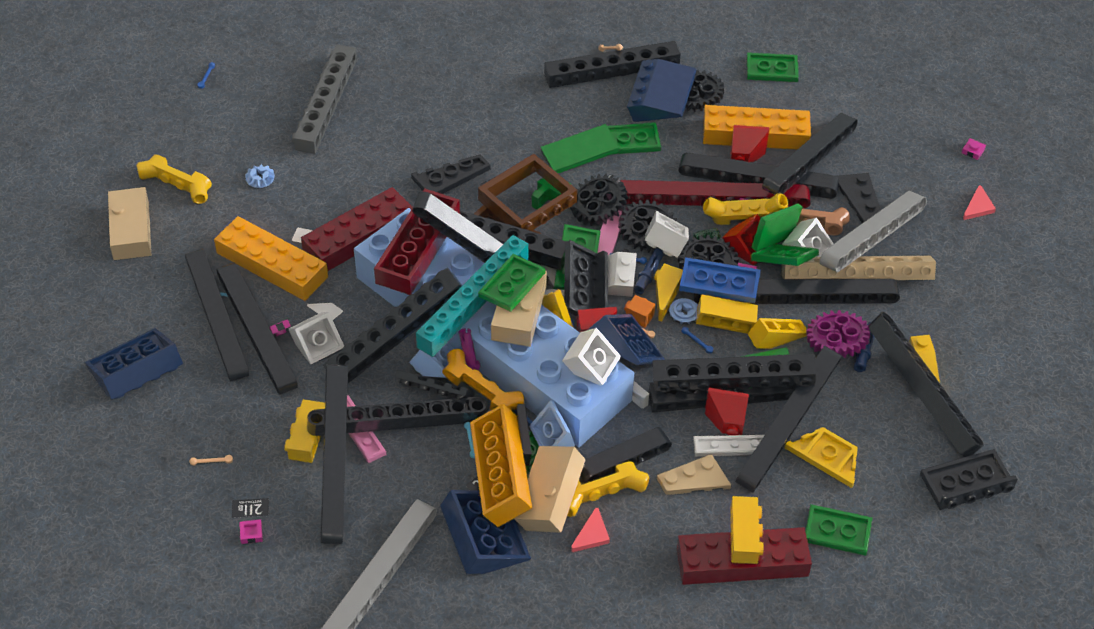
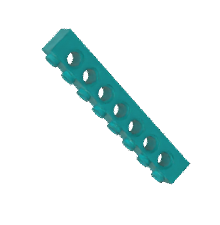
M512 235L416 332L417 348L434 357L487 302L479 297L478 292L509 257L515 254L528 260V243Z

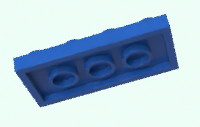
M685 258L679 291L755 303L761 270Z

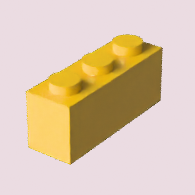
M701 295L697 306L696 324L748 334L757 322L758 305Z
M303 399L301 406L297 407L296 421L292 423L290 439H287L285 443L288 459L313 462L321 436H313L307 432V416L312 410L325 409V403Z
M732 496L730 507L732 563L758 564L759 555H763V542H759V537H762L763 525L759 524V519L762 518V506H758V497Z

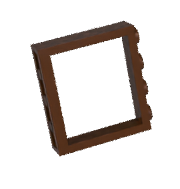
M532 154L478 187V200L505 224L533 231L540 225H544L554 216H558L565 209L572 207L577 202V189L539 157ZM534 172H537L556 188L561 195L521 219L496 196Z

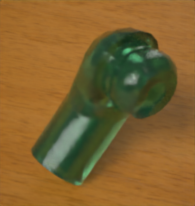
M717 228L693 233V237L699 240L700 235L704 239H706L707 235L711 239L717 236V240L721 237L720 231Z

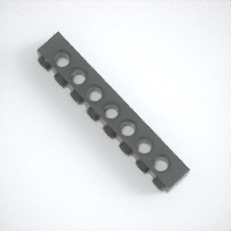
M336 44L334 51H331L329 62L325 64L324 73L320 74L319 83L314 88L313 97H310L309 105L304 109L303 118L298 123L297 132L293 133L292 143L295 145V150L316 154L357 61L355 47Z

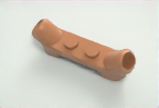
M843 207L833 212L802 209L797 225L801 221L817 218L828 235L836 236L842 233L843 226L850 220V214Z

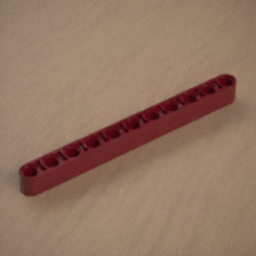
M620 180V182L624 183L628 192L627 204H632V202L638 204L639 200L645 204L646 200H648L650 204L656 201V205L662 203L663 205L703 206L705 200L710 197L719 201H737L740 198L754 200L771 199L774 194L763 190L761 183ZM794 184L783 193L788 199V207L799 204L803 208H807L811 204L809 187L806 185Z

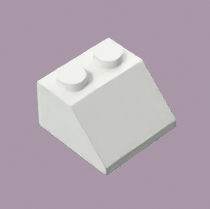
M658 211L655 212L645 234V241H647L646 243L653 248L658 247L666 255L677 258L689 239V229Z
M813 218L801 221L782 244L819 249V256L817 257H821L822 253L834 243L818 219Z
M616 252L608 255V295L633 297L637 253Z
M321 312L289 328L295 345L310 364L344 347L329 312Z
M594 328L580 332L562 361L574 375L601 386L605 383L621 356L599 330Z

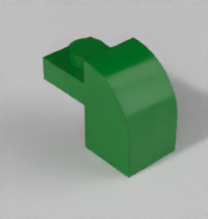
M542 178L537 181V190L531 196L532 207L537 210L548 200L552 201L560 196L561 193Z

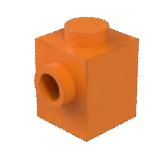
M635 295L631 301H627L624 311H626V314H632L638 324L646 328L655 315V303Z

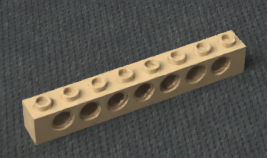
M860 256L841 271L836 272L820 265V257H815L799 266L782 264L781 275L783 279L935 280L936 261L931 256Z

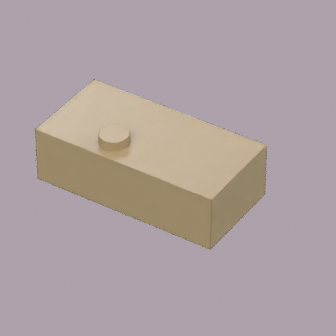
M146 188L108 191L110 248L113 259L120 260L152 256L149 201Z
M547 271L511 312L496 306L491 323V340L531 347L546 290Z
M539 446L528 477L532 509L514 518L526 531L562 532L585 462L584 457L575 447Z

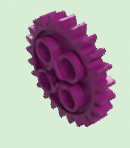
M831 310L830 314L823 312V317L816 315V320L811 319V324H808V329L806 330L807 342L810 343V348L814 347L815 352L821 351L824 346H827L841 354L844 358H846V354L853 357L854 351L860 353L861 349H866V344H869L870 339L867 321H862L861 316L856 318V313L848 315V311L842 314L840 310L837 313Z

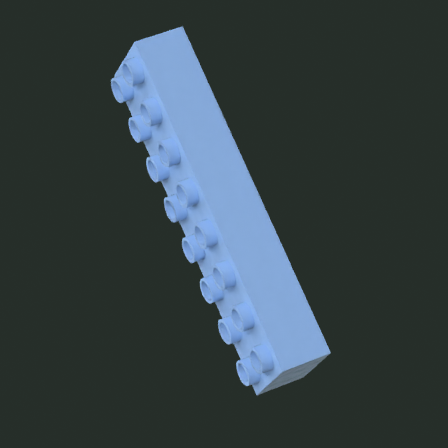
M410 208L406 209L354 248L357 278L394 307L399 306L409 295L375 284L374 267L411 211ZM446 237L412 294L418 291L424 283L436 277L439 271L446 268L456 276L463 286L484 262ZM441 287L437 293L441 292L443 287ZM488 301L461 328H466V333L467 328L471 329L476 360L481 365L480 373L495 382L505 392L521 391L524 395L525 407L536 416L541 413L549 401H554L571 433L574 445L578 448L632 401L634 372L619 361L601 386L572 373L562 360L580 332L543 305H541L531 347L491 340V323L497 305ZM457 332L448 343L454 349L462 350L460 336Z

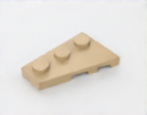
M712 454L657 475V480L666 495L691 493V491L731 489L730 482Z

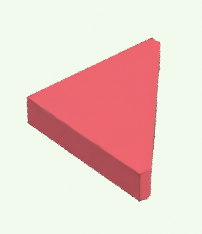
M981 185L978 186L964 213V220L995 213L996 208Z
M595 508L572 544V552L610 543L599 508Z

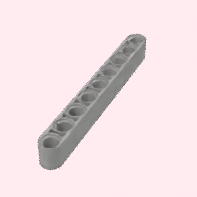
M911 191L906 192L827 248L820 257V265L836 272L841 271L919 214L925 208L926 197Z
M419 499L412 504L321 629H355L434 520L437 508Z

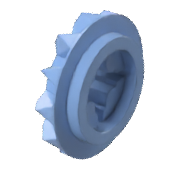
M262 164L259 167L254 165L253 169H248V173L245 174L246 182L255 188H263L270 185L275 177L273 169H270L269 166L263 167Z
M677 299L670 305V316L673 317L674 321H680L681 324L683 322L690 324L691 321H696L698 305L690 299ZM682 308L685 312H687V315L681 312Z

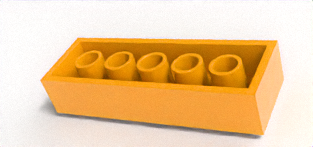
M705 105L703 144L731 146L734 125L769 127L767 148L799 149L811 138L810 111Z
M239 216L214 238L217 254L235 262L237 265L304 301L328 278L326 262Z
M504 404L470 422L483 515L497 527L532 509L517 416Z

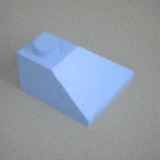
M447 342L434 357L419 350L409 363L422 376L446 378L442 370L448 365V352L454 348Z
M549 401L529 426L539 446L574 447L571 433L554 401Z

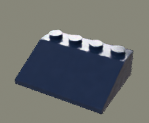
M661 59L642 61L627 105L633 122L682 117L696 74V68Z
M632 314L604 315L588 329L597 328L622 358L636 365L651 364L653 360H665Z
M154 328L86 361L85 364L105 394L112 400L121 398L130 390L139 389L148 381L157 380L166 372L176 370L183 362L175 343Z
M450 490L440 507L466 574H485L531 559L515 519L497 527L483 515L480 491Z

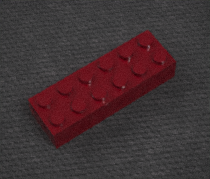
M391 187L302 236V250L326 262L327 271L354 257V248L406 209H412L413 207Z
M428 189L423 190L432 194L460 214L459 199ZM411 209L374 267L375 284L411 295L445 241L446 236L417 217Z
M805 527L763 530L762 537H759V542H763V555H759L758 564L732 563L731 532L678 535L677 554L682 585L809 577L812 561Z

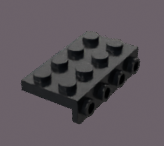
M571 240L565 242L564 301L569 313L577 316L578 310L608 307V253L606 251L593 252Z
M995 449L921 469L920 472L939 510L953 509L960 504H970L981 498H991L998 493L1011 492L1018 480L1015 475L1010 476Z

